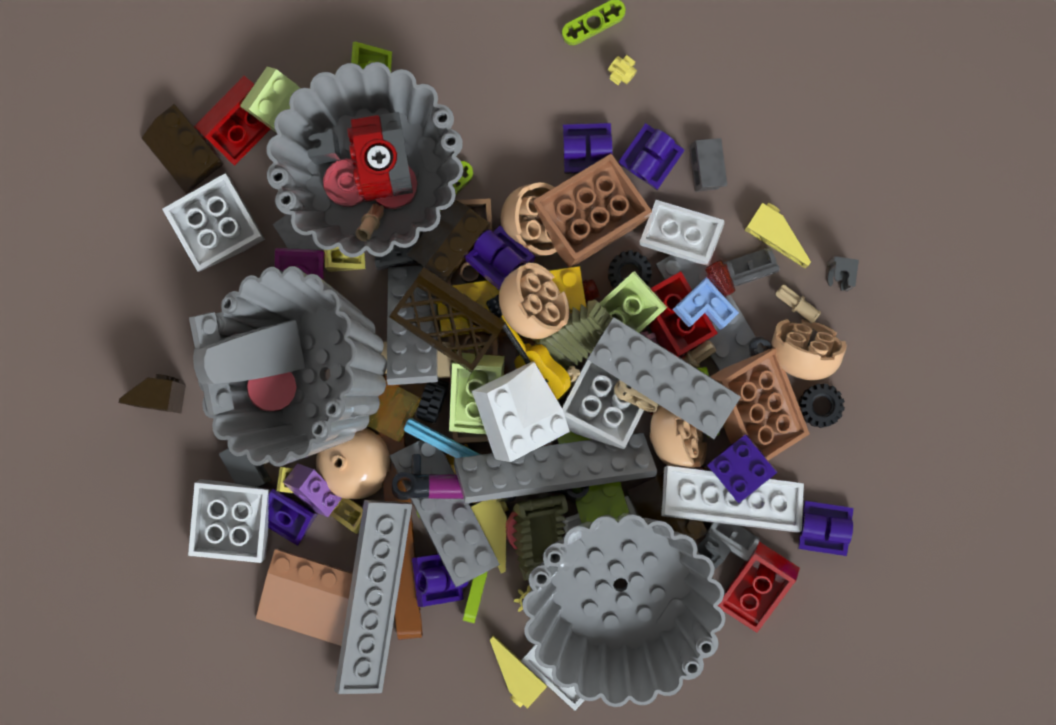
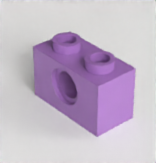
M298 463L283 482L311 511L329 517L342 499L330 491L327 482L314 469Z

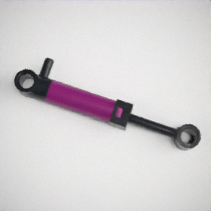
M420 454L412 455L411 473H398L393 478L391 485L392 494L399 500H408L409 498L463 499L456 474H421ZM407 481L410 484V490L405 492L399 490L397 487L398 482ZM589 486L581 487V493L578 494L573 493L571 489L543 493H563L568 501L578 502L588 493ZM516 496L496 499V501L513 502Z

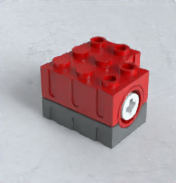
M399 112L351 119L352 127L347 128L351 144L349 145L351 159L355 168L353 169L359 196L364 195L365 202L375 201V199L393 197V195L399 196L413 193Z

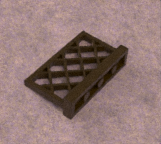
M425 267L389 316V318L471 373L506 324L505 321ZM417 287L426 292L428 300L415 301L413 292ZM433 304H444L447 307L448 314L435 315ZM429 305L431 316L418 318L416 306ZM412 307L414 318L404 319L398 313L402 308ZM463 317L467 320L469 328L456 329L454 318ZM449 319L452 330L439 332L437 320ZM432 321L435 332H423L420 323ZM483 331L491 337L487 342L477 343L474 332ZM470 333L472 344L460 346L457 334ZM453 335L455 346H444L440 337ZM474 349L475 360L472 364L463 359L461 350Z

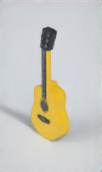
M498 294L486 301V304L491 313L506 322L500 309ZM506 322L503 330L520 354L514 361L515 367L518 369L530 362H535L555 398L559 399L568 391L571 385L567 371L551 357L544 345L531 346L529 343L524 344L518 333Z

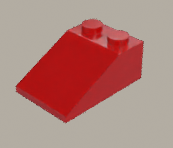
M759 541L749 560L743 563L724 593L722 602L718 606L724 612L758 633L796 582L800 567Z

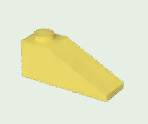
M762 203L745 231L803 268H807L811 261L784 216L779 213L780 210L770 203L767 205Z
M496 499L482 501L472 506L471 509L500 564L498 568L502 574L506 572L507 516L505 512L509 509L505 501H496Z
M493 635L490 638V642L508 690L512 694L510 699L520 708L524 705L528 709L547 688V685Z

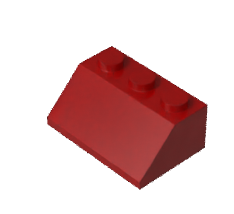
M245 76L194 126L234 166L270 130L268 126L240 107L255 85Z
M681 271L650 288L667 307L648 324L651 331L655 333L661 347L680 357L718 334L705 313L693 325L688 327L673 311V308L692 291Z

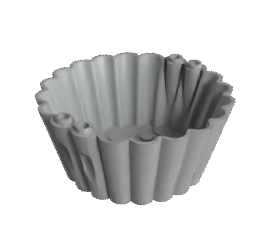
M379 62L371 63L364 69L354 63H347L342 65L335 75L330 72L317 74L311 81L310 89L301 88L296 90L290 97V109L284 110L277 115L274 126L278 135L272 137L267 145V155L274 162L267 171V179L269 184L278 190L275 198L277 208L285 214L292 215L291 224L297 233L301 235L312 234L313 241L319 248L331 250L339 247L340 251L348 257H358L366 250L371 255L384 256L393 249L394 245L403 248L412 246L418 240L420 231L427 232L437 227L441 217L439 210L447 209L453 204L456 194L452 185L458 182L463 174V165L456 157L462 149L463 141L460 134L451 129L454 123L452 111L445 105L437 104L438 95L433 87L428 84L417 85L416 79L411 72L400 69L391 73L385 64ZM399 112L408 166L415 173L418 183L417 193L408 205L406 204L399 209L384 208L379 228L374 230L369 240L361 241L356 236V230L361 225L363 215L367 214L371 206L377 202H365L364 200L353 207H343L333 203L324 190L323 177L327 168L334 162L315 165L308 157L307 150L316 148L315 144L321 141L318 139L311 141L308 138L312 134L327 132V129H332L339 140L341 160L351 159L349 148L351 144L347 128L352 127L351 119Z
M295 266L288 267L284 272L275 267H269L262 272L260 278L250 275L242 281L239 292L232 291L224 297L221 304L222 312L215 314L220 340L264 326L296 320L305 368L291 372L297 387L295 397L287 407L280 411H263L253 405L248 397V380L229 383L234 406L233 410L216 415H208L204 396L202 402L203 411L206 416L213 418L212 427L214 435L220 440H228V448L233 455H247L248 460L253 465H263L270 462L274 466L280 467L353 439L355 432L364 430L367 427L369 415H373L379 409L380 400L378 396L386 388V381L382 375L387 369V360L381 355L384 344L382 339L375 334L374 323L364 316L356 306L318 275H307ZM330 369V375H331V376H330V378L326 381V378H325L326 372H325L324 370ZM198 380L199 387L203 391V386Z
M628 513L621 514L617 519L611 515L600 516L594 522H585L570 529L564 538L549 546L544 552V562L530 573L529 584L532 590L525 596L522 603L525 614L530 617L524 628L525 636L531 643L537 645L535 659L540 666L552 669V677L555 683L565 688L575 687L576 694L583 700L594 701L601 697L608 706L621 707L629 700L638 705L650 704L656 699L658 693L663 696L674 695L681 689L683 679H695L701 674L704 667L703 658L712 656L718 648V638L714 633L720 631L725 623V614L718 606L724 597V589L717 580L712 578L714 574L713 562L708 557L697 552V545L691 537L675 532L666 522L641 518L640 516ZM623 578L627 581V586L616 589L613 583L616 579Z

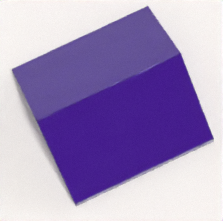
M272 489L268 500V528L298 546L318 514L285 493Z

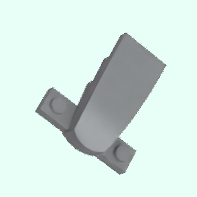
M215 312L189 317L195 346L193 354L194 370L199 382L203 386L208 415H216L234 409L229 386L230 382L270 377L305 368L296 320L264 326L220 340Z

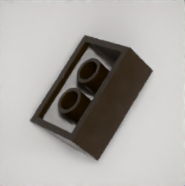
M175 104L155 118L142 136V140L186 194L223 165L222 161Z
M454 200L453 204L447 209L440 211L441 217L437 227L431 231L424 232L407 254V256L423 268L425 267L445 282L450 280L466 259L465 256L473 250L477 239L490 228L488 221L457 200Z
M156 374L155 378L147 377L121 396L118 403L181 414L186 385L180 384V379Z
M664 473L626 491L637 516L666 522L675 532L687 535L693 540L708 534L703 522L700 520L662 516Z

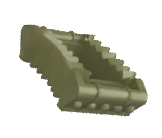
M596 300L588 301L587 308L581 304L580 311L573 307L572 313L569 312L567 324L558 332L546 338L532 340L535 342V345H544L551 357L567 371L569 366H572V363L578 366L579 361L582 363L583 357L588 359V352L592 353L613 317Z
M555 494L554 496L550 495L534 500L529 499L524 502L520 501L513 506V510L518 514V516L513 517L517 524L513 525L517 532L512 534L517 540L513 544L518 548L515 552L519 556L517 560L521 563L519 568L524 581H528L533 569L544 562L543 556L546 549L564 538L562 535L566 532L562 527L566 526L563 521L567 519L563 514L568 511L564 494Z

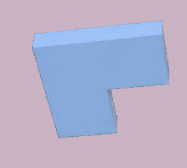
M707 277L673 308V311L688 327L693 325L705 313L720 330L739 313Z

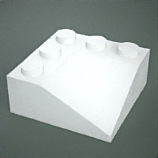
M226 173L162 209L197 272L242 253L265 240L232 180Z
M589 360L585 363L562 408L569 431L625 449L644 410L617 398L614 393V386L619 379Z
M530 362L472 391L496 460L512 462L570 432L563 409L535 362Z
M202 479L195 482L188 556L262 563L266 559L269 489Z

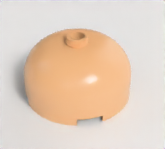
M547 183L527 184L515 189L506 198L500 215L501 227L513 240L523 245L535 257L551 255L557 252L533 204V200L555 188Z
M527 263L512 271L504 279L499 291V305L506 322L513 330L527 338L542 339L558 332L567 324L569 305L565 292L560 293L552 281L554 278L553 274L536 263Z
M788 319L780 321L776 326L771 346L776 348L778 363L785 372L805 380L824 379L836 372L842 363L847 348L846 342L840 341L836 337V331L820 323L814 322L811 324L810 321L801 319L802 324L790 323ZM812 329H814L818 333L816 334L815 340L810 342V345L808 346L813 331Z
M658 405L657 410L652 415L650 425V440L657 456L667 466L689 469L701 467L705 461L707 443H702L703 432L661 405Z
M365 428L355 432L353 439L317 453L316 471L327 482L330 491L334 495L345 499L366 498L375 494L382 487L381 485L385 480L386 474L390 471L389 450L380 435H376L373 431Z

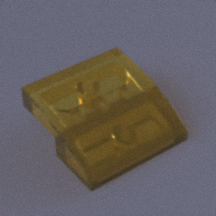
M386 381L384 392L378 396L380 400L379 409L373 415H369L367 426L400 442L405 432L404 426L407 420L413 417L421 398L396 385H388Z

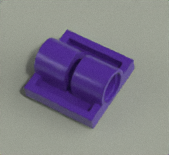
M611 123L563 125L564 174L580 173L612 154Z
M645 123L618 164L658 190L685 150L678 146L669 135Z
M501 226L494 232L491 230L484 232L477 239L474 249L465 256L466 261L499 291L504 279L512 271L535 261V256L523 245L513 240Z
M747 434L734 442L707 465L738 503L777 473V470Z
M804 501L802 531L799 534L797 549L847 556L848 546L853 534L852 517L854 508Z
M439 554L412 558L418 607L464 600L463 588L468 585V582L455 588Z

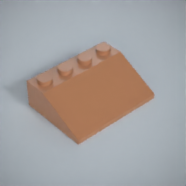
M612 154L533 200L535 209L555 250L568 268L574 267L645 223L652 213L650 207Z
M771 348L723 368L710 376L741 396L723 425L731 445L747 434L767 460H770L810 434L788 376L778 363L776 348Z
M275 549L267 572L256 619L341 646L353 572L281 549Z

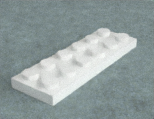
M666 466L664 467L662 516L798 533L802 531L804 483L769 479L738 503L712 471Z

